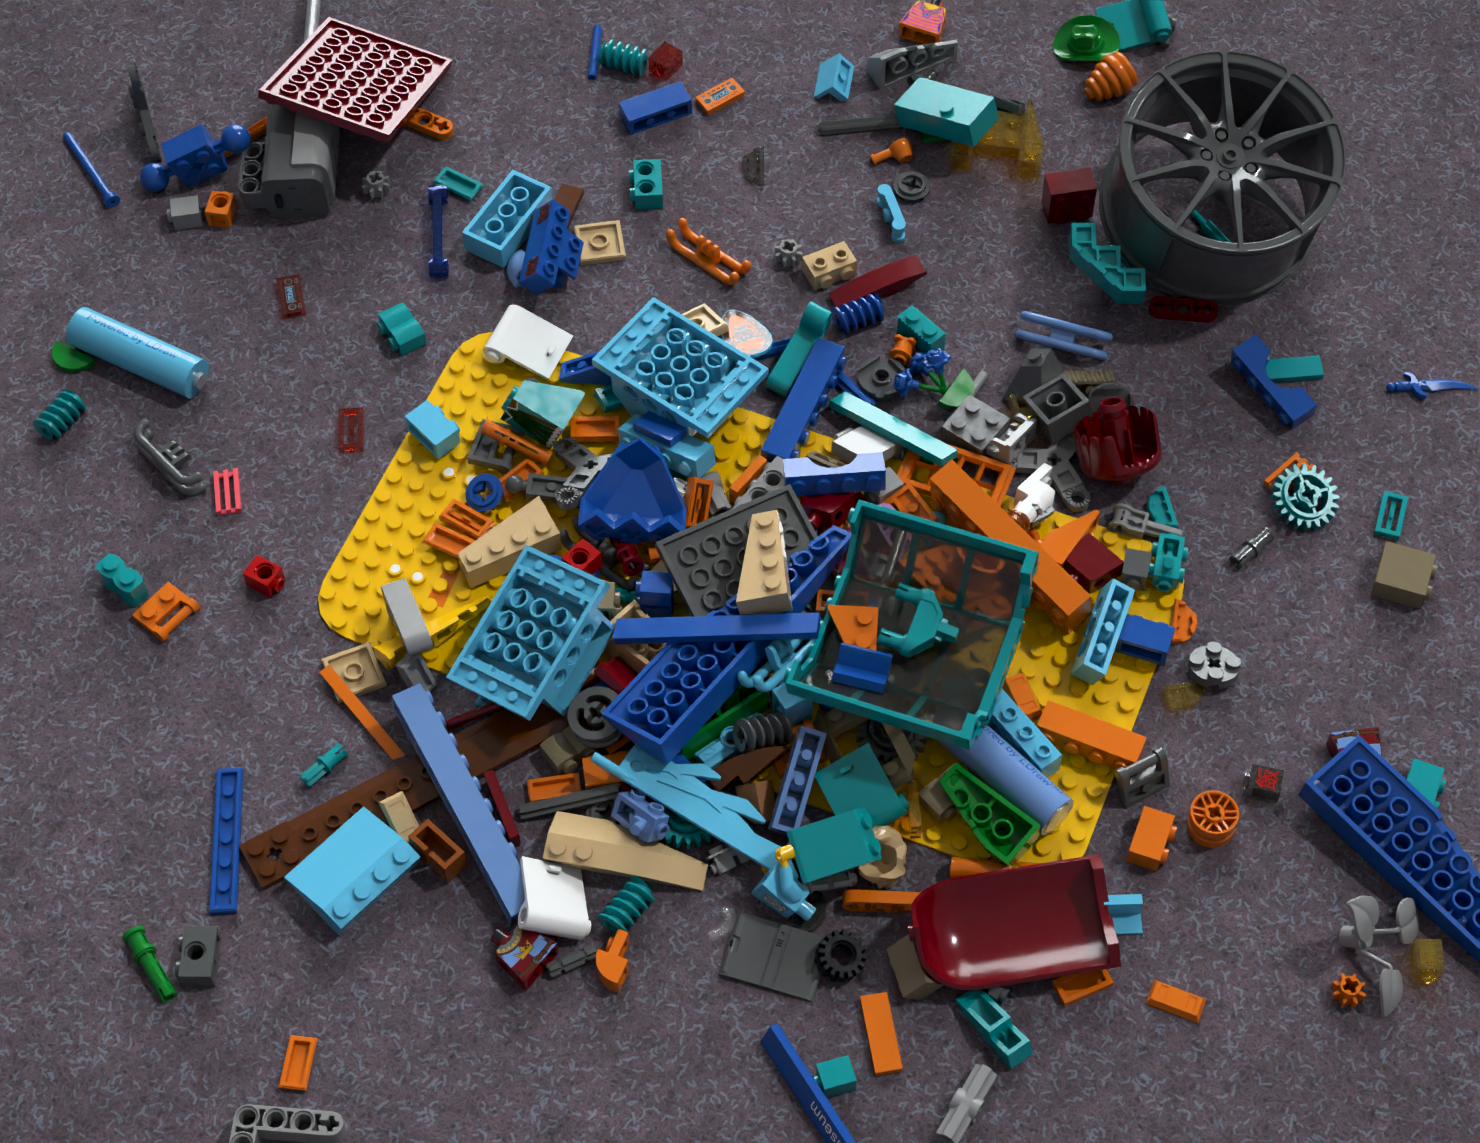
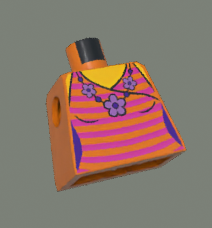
M931 0L929 3L917 1L900 21L899 37L921 44L941 42L947 12L942 7V1Z

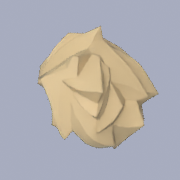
M888 825L875 826L872 829L875 838L881 845L882 859L856 869L859 870V874L863 878L871 881L872 884L876 883L879 889L882 887L889 889L903 879L906 871L904 864L906 863L907 846L902 840L900 833Z

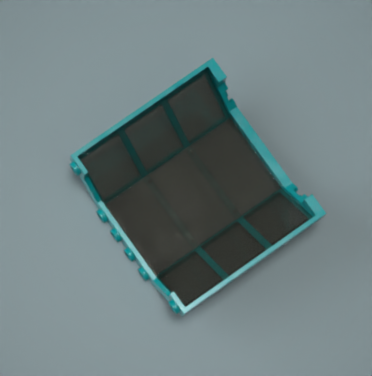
M858 500L856 507L851 508L847 522L850 523L852 534L842 575H837L835 579L834 595L832 598L829 597L826 602V615L824 620L820 622L818 639L815 640V643L811 642L808 647V659L802 665H800V661L794 660L792 667L786 669L783 682L786 684L788 694L970 750L973 747L974 739L977 740L983 732L981 725L987 726L990 722L1025 624L1023 619L1026 611L1023 607H1029L1033 590L1031 585L1039 565V552ZM901 582L920 590L922 588L932 589L943 612V618L948 620L949 625L959 628V634L955 643L941 640V643L935 642L934 646L912 657L901 656L899 650L877 644L876 651L893 655L883 694L831 681L837 664L840 645L843 641L840 639L836 626L828 614V605L878 607L877 641L882 628L905 635L908 634L917 608L915 604L895 599L897 588L899 589L898 585Z

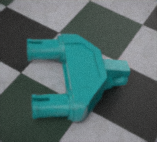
M900 582L898 585L899 589L897 588L895 593V599L915 604L917 608L908 634L901 635L882 628L877 644L899 650L901 656L912 657L934 646L935 642L941 643V640L955 643L959 634V628L949 625L948 620L943 618V612L933 590L929 588H922L920 590Z

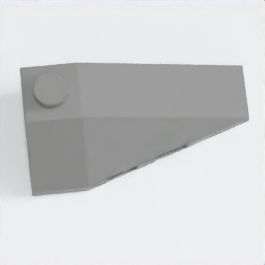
M957 40L888 49L876 53L867 60V73L881 90L911 77L913 71L915 74H918L957 57L958 42Z

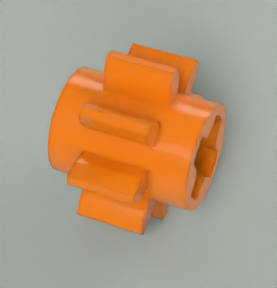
M1342 973L1339 977V982L1333 981L1331 988L1335 990L1331 999H1337L1341 1003V1008L1345 1005H1351L1355 1009L1358 1000L1364 1001L1366 996L1362 992L1365 982L1360 983L1356 978V974L1345 976Z

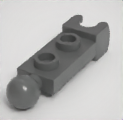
M529 473L528 481H524L519 475H511L507 477L505 487L512 494H518L525 490V499L534 500L539 496L542 501L556 503L555 495L563 488L562 485L568 478Z

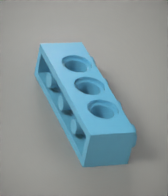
M1112 579L1100 589L1075 658L1071 675L1091 685H1094L1106 675L1135 592L1133 588Z
M986 687L975 694L973 710L976 712ZM1001 689L988 726L1047 778L1060 770L1062 754L1008 694Z

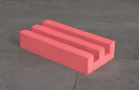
M233 468L232 472H229L228 469L223 470V473L213 471L217 516L242 513L238 468ZM230 477L234 478L236 508H231ZM224 478L226 509L222 510L220 479Z

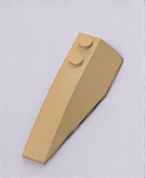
M559 811L556 812L548 831L543 854L544 861L567 865L581 870L627 878L637 876L644 881L700 891L704 889L708 864L657 841L652 843L643 842L638 839V835L631 834L629 829L623 828L621 825L610 820Z

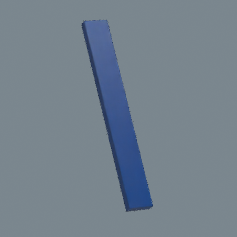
M818 612L617 619L613 641L614 644L818 639L821 617Z

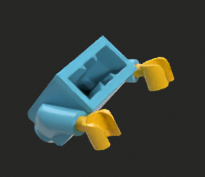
M791 845L780 847L775 851V858L781 865L777 864L770 870L761 866L764 876L751 894L783 917L788 918L796 913L807 922L816 911V908L805 900L810 891L793 877L792 866L788 864V860L795 858L793 847Z

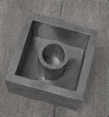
M969 395L942 425L940 441L989 457L990 455L986 454V449L993 445L989 441L992 438L999 439L1009 429L1010 418Z

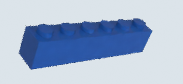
M817 338L761 449V456L767 459V463H771L776 456L782 459L800 457L801 452L799 450L802 445L806 446L810 437L809 430L811 426L815 427L818 422L820 408H825L827 404L829 390H833L837 384L839 370L843 371L846 366L847 357H844V346Z

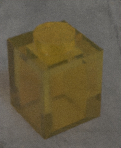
M1414 939L1409 948L1412 979L1420 980L1422 983L1427 984L1440 980L1445 971L1442 939Z

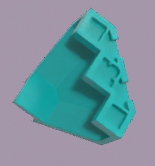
M1072 223L1068 235L1069 259L1115 302L1142 304L1146 292L1145 268H1127L1121 261L1120 245H1096V223Z

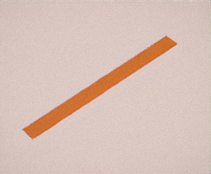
M328 665L319 673L390 758L395 760L405 756L334 669Z

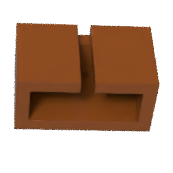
M429 819L424 821L408 836L410 846L421 856L420 858L427 865L431 864V868L447 883L467 867L465 852Z

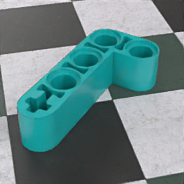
M810 301L801 317L799 327L769 375L765 388L787 398L817 338L822 339L831 321V311Z

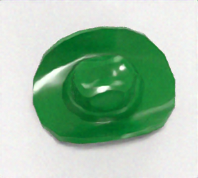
M1079 15L1069 19L1061 26L1055 36L1053 46L1055 55L1060 60L1101 61L1105 55H1111L1116 51L1119 52L1120 40L1118 32L1108 20L1094 15Z

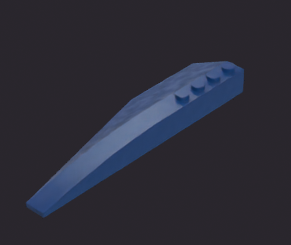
M832 526L809 542L807 549L801 552L797 551L790 556L787 566L793 610L776 614L801 613L849 547L852 533L837 526ZM737 594L726 601L725 607L717 611L713 610L706 616L740 615L736 604ZM774 640L667 643L601 713L602 717L647 754L668 765L741 685L737 679V673L745 671L747 676H749L766 657L765 648L768 645H772Z
M1358 735L1305 782L1298 795L1405 898H1412L1416 902V907L1480 963V873L1471 863L1473 861L1467 851L1464 852L1456 841L1457 836L1443 822V816L1440 811Z

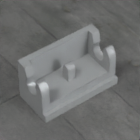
M1016 414L1013 418L1022 422V425L1013 422L999 439L992 438L989 442L993 445L986 449V454L1010 464L1035 439L1037 419Z

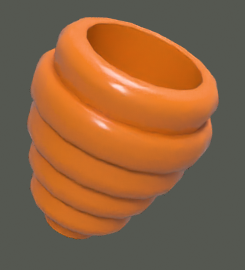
M1116 51L1111 55H1105L1102 57L1101 62L1095 65V70L1090 73V78L1085 80L1086 88L1083 90L1089 100L1094 99L1100 102L1103 99L1118 98L1122 94L1126 95L1132 91V87L1138 84V77L1128 59L1122 53Z

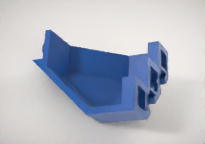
M638 437L628 444L621 441L580 500L578 526L594 540L605 541L606 537L620 539L621 543L641 544V541L657 542L686 529L687 508L658 445L652 447L642 437Z

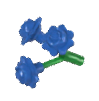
M940 348L930 350L925 354L916 353L910 359L911 368H906L902 373L895 376L893 387L899 392V397L903 398L911 389H924L944 395L948 387L943 375L945 371L943 366L949 362L948 360L951 359V355H948L946 351L943 352ZM933 369H934V371H935V374H938L939 380H938V378L933 374ZM923 373L926 377L929 376L938 387L920 384L919 381L912 379L911 374Z

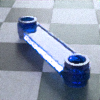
M439 184L428 186L429 204L433 205V259H428L429 276L434 278L449 276L448 258H443V205L448 204L447 185Z

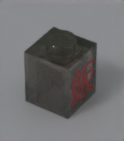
M1252 764L1250 773H1244L1242 788L1246 789L1245 798L1277 804L1284 770Z

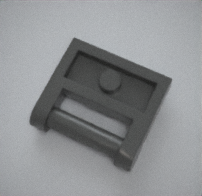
M482 419L467 457L468 464L494 469L501 474H507L511 471V461L516 450L507 446L502 459L496 458L500 442L480 433L486 421ZM493 422L506 429L507 427H509L512 429V432L521 437H524L523 432L519 431L511 425ZM495 431V433H497V434H499V435H501V436H503V437L506 436V435H504V434H502V433H500V432H498V431Z
M1161 747L1154 749L1152 754L1126 768L1120 767L1114 771L1115 777L1118 780L1120 802L1125 808L1170 786L1168 758Z

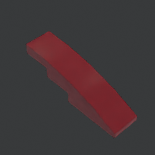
M913 255L874 269L828 294L838 308L843 303L848 305V302L851 300L856 302L859 297L865 299L866 295H874L875 292L879 297L882 295L890 297L925 276L927 272L917 255Z

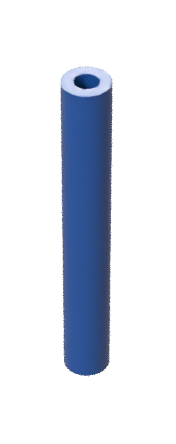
M600 25L593 27L588 79L597 78L602 26Z

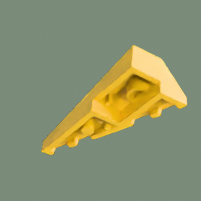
M488 594L425 623L433 646L436 648L489 607L493 597ZM399 635L373 647L376 658L388 671L393 669L407 654Z

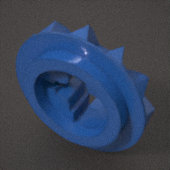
M492 474L476 476L470 481L466 489L468 505L475 511L483 513L494 510V507L501 503L502 495L505 494L502 487L503 484ZM485 488H487L488 491L493 493L487 495L486 499L484 500V498L478 494L484 493Z

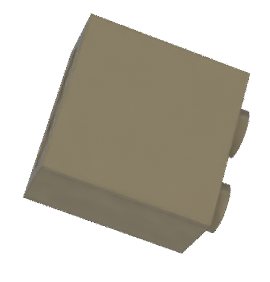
M1386 541L1371 595L1421 609L1423 601H1429L1433 586L1428 584L1430 579L1434 580L1438 566L1434 565L1436 555Z

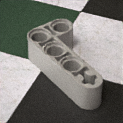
M403 578L382 585L381 591L392 625L396 626L408 656L432 649L433 643L406 579Z
M247 1104L236 1110L229 1143H261V1139L305 1143H341L346 1137L347 1129L341 1115L337 1112ZM256 1118L252 1124L243 1125L246 1119ZM283 1120L281 1126L277 1128L271 1127L274 1121ZM305 1122L311 1123L310 1127L306 1130L298 1129Z

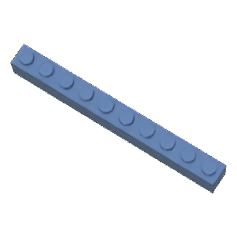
M421 683L392 695V708L509 925L512 926L518 923V915L525 901L521 865H519L516 859L518 856L512 842L507 843L504 837L505 829L501 821H495L489 799H483L477 777H471L464 754L459 755L454 735L447 733L444 727L446 722L442 713L435 711L433 707L434 700L430 691H425Z

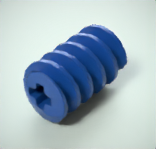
M876 292L874 295H866L865 299L859 297L856 302L851 300L848 302V305L843 303L839 308L832 307L831 309L832 319L836 328L839 331L843 329L846 334L850 333L849 326H852L857 331L859 322L863 328L867 327V319L872 325L876 323V316L881 322L884 321L883 304Z

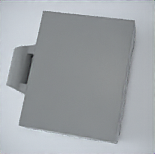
M862 425L856 429L847 428L835 434L831 454L847 463H851L857 454L883 452L884 461L891 457L897 460L901 458L905 447Z

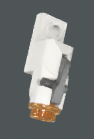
M1046 463L1042 464L1017 487L1013 505L1015 508L1008 514L1026 532L1054 514L1055 490L1050 487L1053 467Z

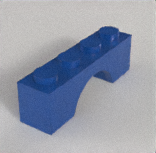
M1254 334L1232 350L1231 364L1237 372L1241 371L1244 374L1248 385L1253 390L1257 389L1262 395L1261 398L1264 404L1275 410L1279 421L1283 425H1288L1291 429H1294L1315 414L1317 404L1302 387L1283 388L1271 381L1266 372V365L1269 362L1271 351Z
M883 452L857 454L851 463L837 468L818 466L808 457L783 459L784 486L790 484L796 496L886 490V469Z

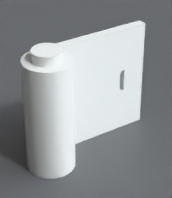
M509 305L483 348L485 358L491 363H502L507 358L548 381L573 335L518 305Z
M522 856L520 864L525 901L518 915L519 928L579 941L583 940L591 931V921L588 920L581 869Z

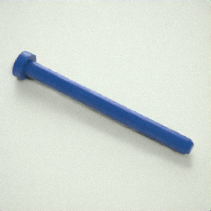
M65 132L63 139L103 195L105 206L110 209L120 203L119 196L110 191L72 134Z

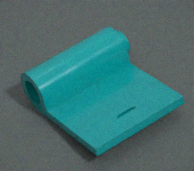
M1126 0L1095 9L1096 15L1111 22L1118 32L1120 40L1119 52L1155 42H1164L1172 35V28L1163 0Z
M869 743L815 773V778L835 815L865 807L872 818L873 828L875 826L889 825L909 813L907 808L911 805L903 792L898 794L893 788Z

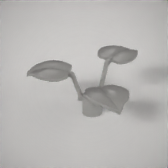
M1358 896L1346 902L1351 911L1354 926L1344 925L1341 928L1339 942L1342 947L1355 948L1356 954L1364 955L1386 968L1382 970L1379 981L1381 1017L1389 1015L1401 1000L1403 994L1402 976L1399 970H1393L1391 964L1364 949L1372 945L1373 935L1399 933L1402 944L1412 943L1419 930V914L1416 902L1412 898H1404L1400 901L1396 911L1398 926L1389 929H1375L1374 925H1376L1379 919L1377 900L1372 896Z

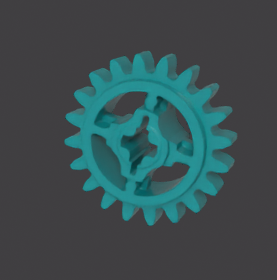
M1303 463L1300 468L1294 464L1290 470L1285 468L1281 475L1276 477V483L1271 487L1274 493L1270 496V499L1277 501L1272 506V509L1281 510L1277 517L1286 516L1285 525L1292 521L1294 522L1293 527L1295 530L1302 525L1304 532L1310 527L1315 531L1320 525L1324 527L1329 522L1328 520L1335 516L1334 512L1339 508V505L1335 502L1340 496L1333 494V492L1338 487L1329 485L1333 479L1332 477L1323 478L1324 470L1317 474L1315 465L1308 470L1306 463ZM1293 483V486L1295 487L1292 490L1293 494L1292 496H1288L1289 485ZM1321 498V509L1319 512H1316L1317 500Z

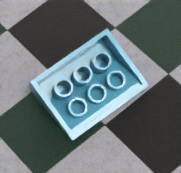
M363 806L291 870L284 879L340 936L417 866L421 856L400 835Z

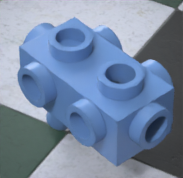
M637 789L620 792L615 799L611 816L620 822L619 824L623 828L629 829L631 834L638 835V839L646 843H652L667 836L670 830L669 825H667L669 816L664 813L662 805L648 802L645 799L646 795Z

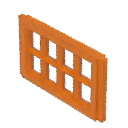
M950 445L958 450L956 458L959 459L957 465L962 468L964 461L980 465L973 480L980 487L992 490L990 497L1001 507L1016 468L1010 464ZM908 449L897 476L904 483V486L910 482L918 493L932 497L929 478L941 468L935 463L932 466L918 461L920 455ZM916 466L931 470L926 484L911 480ZM985 467L1000 472L994 486L979 481Z

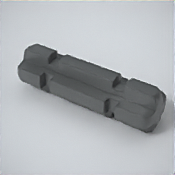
M593 944L583 947L581 952L576 950L560 957L558 962L554 960L547 963L546 969L551 978L562 975V971L567 973L585 965L587 960L589 962L596 960L597 949Z

